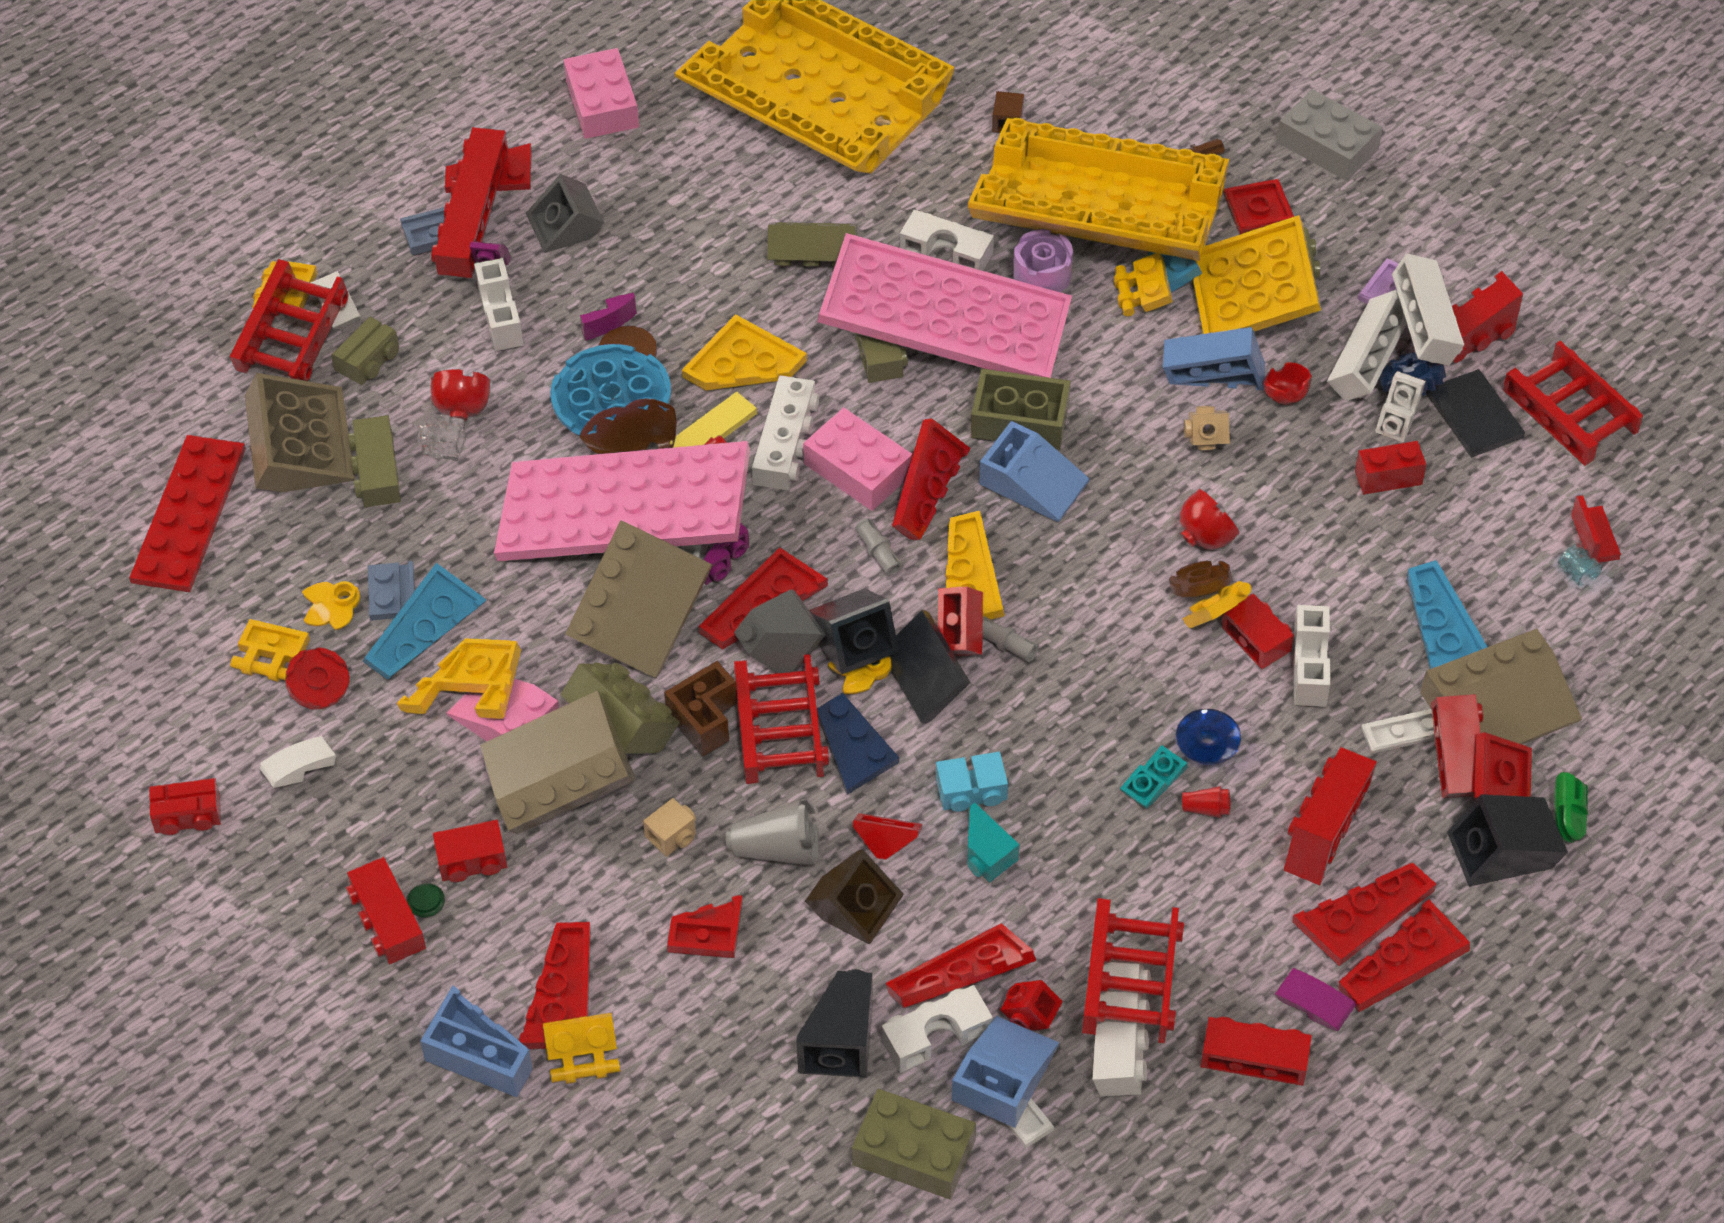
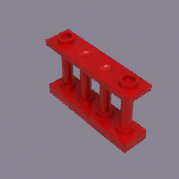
M278 259L229 356L235 370L247 373L251 365L258 363L287 372L291 379L308 381L312 375L313 364L341 307H345L348 301L349 293L343 278L337 276L331 289L295 278L290 263ZM292 289L326 299L319 313L284 303L283 300L287 292ZM283 314L312 323L313 326L306 338L271 327L275 316ZM269 338L302 349L296 361L292 362L259 352V348L263 340Z
M1561 340L1555 344L1552 357L1553 362L1528 377L1524 376L1516 367L1506 373L1503 391L1584 466L1594 461L1598 442L1622 427L1627 428L1633 435L1639 433L1643 415L1638 408L1631 405L1580 359L1574 350L1569 349ZM1561 370L1573 379V381L1550 395L1544 394L1536 387V385ZM1581 389H1584L1594 398L1570 414L1565 413L1557 406L1558 403ZM1602 408H1605L1614 417V419L1591 433L1585 432L1577 424Z
M810 654L804 655L805 671L754 675V672L748 673L747 660L734 661L746 784L759 783L758 772H763L764 768L816 763L817 777H824L823 766L829 765L828 747L821 746L814 686L820 685L818 666L812 667ZM805 683L807 686L808 697L757 702V699L750 698V692L756 691V688ZM809 710L810 724L760 728V725L753 726V718H759L758 714ZM810 736L813 738L814 750L770 755H763V752L756 753L755 745H760L761 741Z
M1097 898L1082 1033L1096 1035L1097 1022H1104V1019L1159 1026L1158 1043L1165 1044L1167 1030L1174 1031L1176 1010H1170L1169 1006L1176 942H1182L1184 922L1178 921L1179 908L1172 907L1170 924L1116 917L1115 913H1110L1111 899ZM1114 931L1168 937L1167 953L1113 946L1112 942H1106L1107 933L1114 934ZM1111 960L1165 966L1164 982L1111 976L1110 972L1103 971L1104 962L1111 963ZM1108 989L1159 995L1162 996L1161 1012L1106 1005V1001H1100V993L1108 992Z

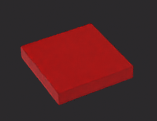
M1279 179L1224 188L1223 195L1239 234L1294 217Z
M1486 732L1476 734L1475 798H1478L1481 794L1531 797L1532 747Z

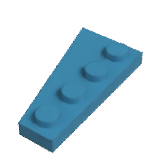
M1437 560L1409 568L1407 580L1430 669L1487 648L1486 643Z
M435 563L362 662L384 678L390 679L485 603L486 599L438 563Z

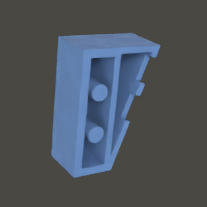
M1252 327L1164 340L1163 369L1169 384L1209 387V382L1228 383L1227 388L1237 389V384L1256 385V390H1264L1265 361Z
M452 985L420 1041L425 1061L518 1097L533 1070L529 1049L500 1024L496 1025L483 1013L481 1008L476 1004H471Z

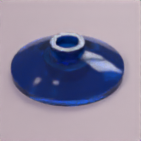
M1199 709L1190 712L1179 722L1176 731V741L1181 752L1192 761L1200 764L1214 765L1223 763L1236 754L1241 743V731L1235 720L1228 714L1216 709ZM1210 739L1213 743H1204L1203 740Z

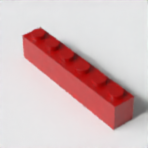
M472 127L469 138L464 140V156L457 163V180H453L451 183V200L445 203L444 223L439 224L438 244L433 245L431 260L436 263L438 275L472 278L474 264L477 261L473 259L470 243L472 241H483L508 153L505 130Z

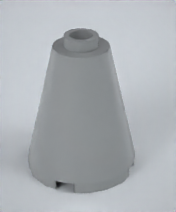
M801 799L732 824L731 831L726 832L728 850L733 851L736 857L816 865L815 859L819 858L818 823L813 824L809 815L816 814L811 800Z

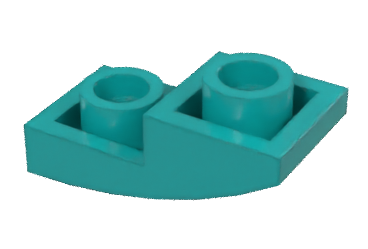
M1161 745L1144 766L1140 764L1121 786L1120 791L1147 809L1188 768V764Z

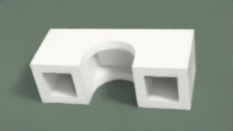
M913 210L900 232V248L929 256L934 249L947 247L953 250V263L983 271L993 255L994 235L928 213Z
M503 258L475 263L477 285L494 351L524 346L520 320L515 301L512 300Z
M1297 605L1294 623V705L1326 707L1330 689V659L1327 658L1330 633L1329 606Z
M972 985L965 989H955L947 997L936 1002L923 1003L915 1011L904 1016L897 1015L890 1018L882 1025V1041L899 1072L902 1073L931 1060V1044L927 1036L932 1031L938 1029L949 1030L956 1035L960 1044L964 1045L978 1039L993 1021V1017L977 989Z

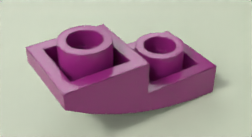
M475 241L470 243V250L474 261L480 263L503 258L504 264L509 265L511 255L504 244Z
M634 293L605 299L606 309L580 315L581 329L585 341L602 336L633 318L637 314Z
M740 523L738 541L715 543L705 556L704 561L713 565L704 582L705 585L714 580L716 582L723 580L731 571V558L741 557L749 548V532L742 523Z
M1294 967L1275 993L1281 1002L1307 1013L1312 1021L1337 1032L1356 1006L1353 1000L1335 988Z

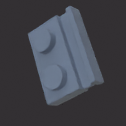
M445 207L400 218L401 226L412 255L431 251L433 245L438 244V227L440 223H444Z
M408 561L406 565H399V562L368 565L370 621L394 619L414 593L413 561Z

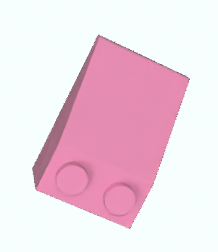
M514 679L503 719L479 718L474 708L483 693L467 692L446 714L485 741H489L559 709L558 700L534 684Z

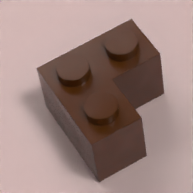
M717 660L664 692L665 705L671 709V715L680 722L677 727L702 756L707 755L729 741L728 719L722 712L737 704L736 681Z

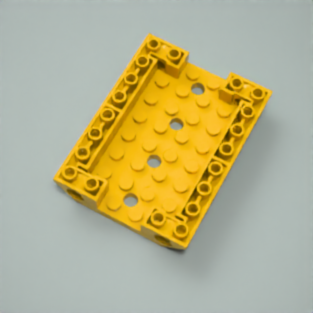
M750 0L742 8L743 25L721 46L711 41L705 43L675 72V77L854 171L871 174L940 104L954 73V66L822 0ZM745 52H753L756 54L755 56H742V54ZM795 74L798 75L800 78L788 80L786 77L788 75ZM836 97L843 98L845 101L833 103L830 100ZM883 116V119L889 120L891 123L878 126L875 124V121L878 117Z
M1007 118L994 147L993 166L989 174H981L968 201V209L972 218L1034 230L1046 229L1051 230V233L1055 234L1060 233L1065 236L1200 261L1219 208L1230 159L1222 158L1216 154L1194 153L1189 149L1167 148L1161 144L1140 143L1129 138H1113L1103 133H1086L1076 128L1064 129L1054 127L1049 123L1037 124L1027 122L1022 118Z

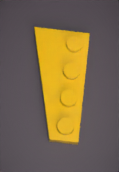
M980 511L951 517L947 549L946 588L967 586L983 592V618L985 616L991 620L1004 617V609Z

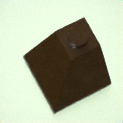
M860 849L823 875L805 902L822 921L867 944H871L904 894L864 849Z

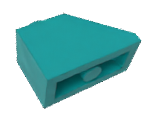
M973 803L970 806L967 865L975 876H983L990 883L1019 860L1020 844L976 803Z

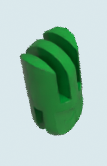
M1561 772L1555 780L1554 814L1555 823L1561 837L1567 843L1579 841L1586 834L1588 785L1575 778L1573 774Z

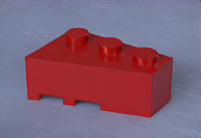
M1503 271L1494 276L1496 281L1483 291L1479 287L1472 291L1473 298L1460 307L1457 304L1452 306L1464 343L1462 351L1454 358V363L1462 361L1467 354L1475 350H1485L1491 342L1499 338L1503 340L1509 338L1515 332L1523 293Z

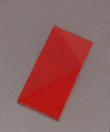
M858 813L853 820V828L874 856L884 860L916 839L923 826L921 823Z

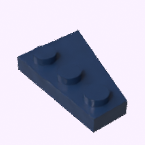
M843 693L817 708L821 727L847 795L899 763V756Z

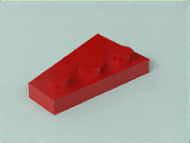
M531 143L508 149L497 191L531 190ZM457 163L446 166V193H450L452 181L457 180Z

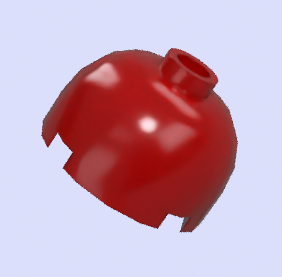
M460 369L438 371L431 377V400L442 414L449 416L451 421L465 422L468 417L477 415L486 407L490 394L491 380L486 375L474 371L473 377L464 376L463 370Z
M1198 489L1190 495L1182 505L1180 523L1184 531L1180 534L1192 547L1198 544L1207 550L1221 549L1230 544L1240 532L1225 511L1222 513L1216 506L1218 503L1202 489Z

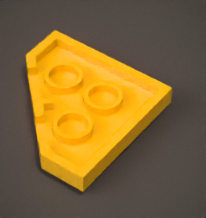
M735 314L682 369V378L706 391L778 381L779 375L792 377L807 361V353Z

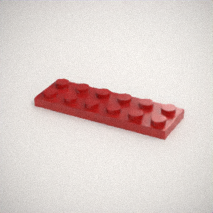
M186 435L129 579L132 584L191 592L246 450L245 443Z

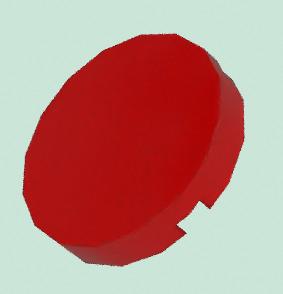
M326 648L300 651L290 660L285 674L286 688L290 697L303 707L311 710L328 708L339 702L346 694L350 683L348 667L336 652Z

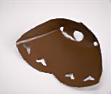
M648 398L634 400L625 407L608 408L597 413L587 422L580 433V439L589 449L597 454L647 450L648 445L653 442L658 445V449L673 448L677 427L675 409L665 402ZM646 405H649L648 408H647L648 410H645V409H642V408H638V407H645ZM614 414H617L614 420L605 419L606 417H612ZM597 425V432L588 434L590 431H593V427Z

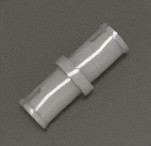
M871 518L861 520L856 525L855 531L867 545L868 554L872 558H876L887 576L901 571L903 563L891 549L890 540L882 536Z
M984 616L983 638L997 644L999 650L1003 652L1008 650L1027 662L1034 659L1038 652L1039 644L1016 634L1014 628L1010 626L1005 628Z

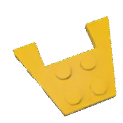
M465 638L437 664L439 670L431 678L423 677L416 684L418 690L409 698L404 695L397 702V705L401 711L406 713L425 714L440 691L483 693L474 708L479 718L503 719L511 694L521 648L517 641Z

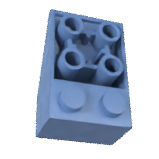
M1013 421L1008 424L980 461L979 485L1056 522L1062 519L1089 482V477L1043 437Z
M996 1016L967 1052L952 1080V1101L1016 1128L1056 1052L1059 1042Z

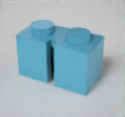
M1000 752L971 756L973 770L970 771L967 769L965 757L936 762V781L943 810L952 809L953 811L960 812L968 809L973 803L995 806L1003 800H1007L1008 782Z

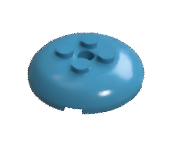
M600 345L575 354L566 361V366L558 375L555 374L550 391L551 403L554 413L560 422L568 430L580 436L587 422L597 413L608 408L625 407L634 400L645 398L656 399L669 404L671 399V383L664 366L651 354L646 356L635 351V347L628 345ZM646 405L645 407H638V408H642V409L648 410L647 408H648L649 405ZM614 414L612 417H606L605 419L614 420L617 414ZM595 425L593 427V431H590L588 434L596 433L597 425Z

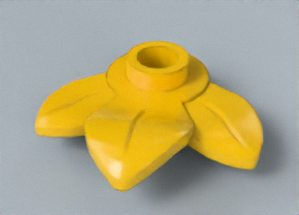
M346 581L335 585L329 582H320L307 587L302 591V594L313 605L307 612L304 622L310 626H323L330 623L335 630L345 627L352 620L353 609L360 602L361 596L358 588ZM342 596H349L346 599H340Z
M887 656L875 661L880 662L878 665L867 664L842 674V676H846L843 693L857 694L867 691L872 687L875 680L886 678L892 668L890 657ZM830 660V662L828 663V668L841 675V673Z

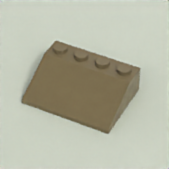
M256 373L245 394L255 487L276 492H289L354 481L355 476L351 461L352 455L342 387Z
M620 520L565 635L657 678L713 565Z
M1538 629L1427 670L1420 692L1430 708L1431 702L1436 697L1476 694L1477 703H1481L1483 708V722L1479 723L1480 733L1486 732L1519 744H1525L1582 720L1557 658Z
M595 691L480 745L494 796L508 831L516 834L529 830L636 781L599 691Z

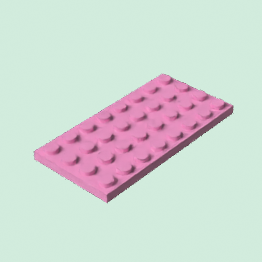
M846 233L817 322L984 369L1051 378L1072 295Z
M748 441L512 462L494 550L497 561L604 553L620 520L674 546L736 542L739 536L750 455Z

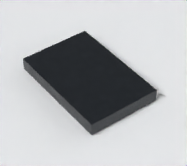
M1480 369L1447 380L1442 385H1435V391H1426L1428 398L1471 458L1523 439L1525 436L1523 428Z
M921 610L896 635L899 652L889 657L892 663L891 671L921 723H928L971 682L928 611Z

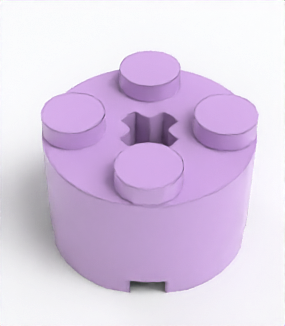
M1046 229L1033 230L1024 234L1014 249V280L1057 292L1066 289L1070 284L1072 276L1073 248L1070 241L1059 233L1058 237L1050 234L1051 230Z

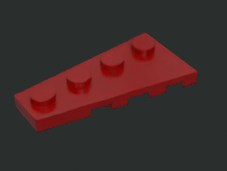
M1428 899L1421 906V911L1414 917L1410 916L1401 924V929L1392 937L1388 936L1380 943L1379 949L1372 956L1367 955L1339 981V991L1353 1000L1356 1004L1355 1009L1361 1012L1469 952L1470 942Z

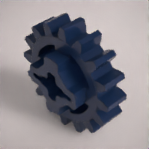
M1416 352L1406 354V356L1400 355V360L1398 361L1391 359L1389 361L1390 366L1386 365L1380 375L1383 392H1388V394L1393 377L1397 371L1424 380L1426 382L1422 396L1425 395L1427 390L1435 391V385H1442L1443 378H1446L1444 364L1418 359Z

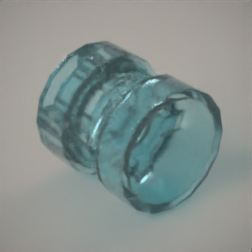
M1581 543L1569 547L1558 560V565L1564 572L1572 574V580L1579 587L1584 586L1580 581L1584 575H1587L1593 581L1599 576L1603 568L1596 558H1590L1588 550Z

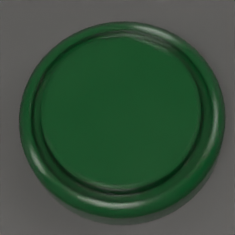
M423 883L410 890L406 901L413 915L428 918L442 910L445 904V896L442 889L437 885Z

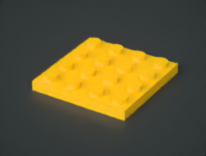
M1299 215L1206 245L1200 261L1194 260L1202 272L1193 281L1203 334L1252 327L1255 332L1321 311L1304 227Z

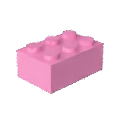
M618 48L564 59L566 82L585 139L639 128L637 103Z
M844 407L803 443L804 464L871 511L905 482L912 459V453Z

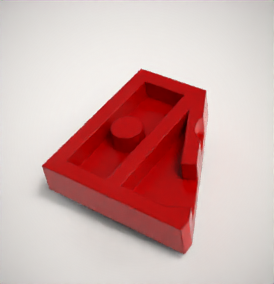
M736 895L732 897V902L716 907L709 904L700 907L694 912H684L672 916L667 942L668 953L735 958L743 897Z

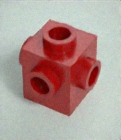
M1043 980L1015 983L1008 990L1007 998L1000 1010L1010 1019V1022L1026 1029H1049L1063 1001Z

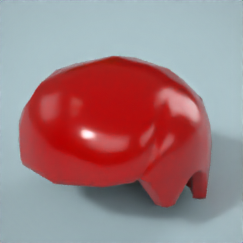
M1286 362L1279 371H1275L1274 368L1270 369L1263 381V388L1268 397L1273 401L1284 405L1294 404L1304 399L1308 394L1312 375L1310 370L1302 364Z

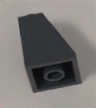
M864 588L809 610L825 633L819 645L841 675L899 652L890 601L881 595Z
M1481 794L1447 831L1469 887L1553 869L1568 853L1545 797Z
M859 969L837 971L797 1035L798 1074L867 1078L873 1012L872 973Z

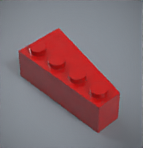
M1340 747L1334 758L1328 757L1322 771L1323 778L1319 776L1316 778L1311 790V795L1313 796L1311 798L1305 797L1299 811L1301 817L1295 816L1288 829L1287 835L1292 836L1283 871L1321 886L1327 864L1332 863L1341 838L1344 839L1353 815L1355 816L1372 782L1377 761Z

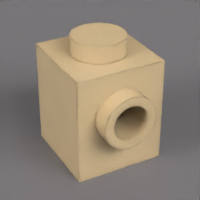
M672 798L643 820L645 837L667 857L678 847L685 848L693 841L696 834V817L688 806H681Z

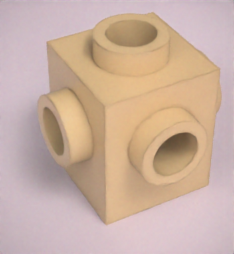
M1197 406L1196 412H1189V420H1184L1185 438H1189L1192 445H1197L1198 450L1216 449V444H1230L1229 413L1225 410L1215 411V406ZM1209 424V429L1203 432V427Z

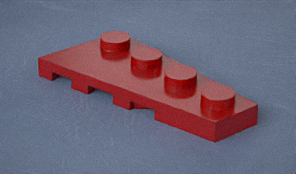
M932 418L925 419L922 422L892 524L893 528L911 540H921L937 511L935 505L939 499L944 498L948 491L946 485L951 477L957 475L960 469L959 462L961 458L967 456L971 449Z
M779 547L698 626L699 634L721 649H725L739 640L734 632L750 610L788 590H795L800 599L804 601L827 587L828 578Z
M1412 862L1376 878L1374 883L1365 887L1357 886L1348 890L1347 894L1340 898L1321 902L1313 910L1306 913L1303 910L1294 914L1292 922L1338 966H1341L1435 891L1436 883Z
M560 922L555 925L544 959V968L535 987L536 992L532 1005L529 1006L523 1033L521 1032L519 1041L528 1049H547L543 1023L589 1015L590 922Z
M1001 923L885 984L890 996L905 1008L1035 962L1036 957L1032 948Z

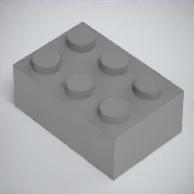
M1311 89L1280 120L1277 143L1348 181L1379 150L1383 127Z

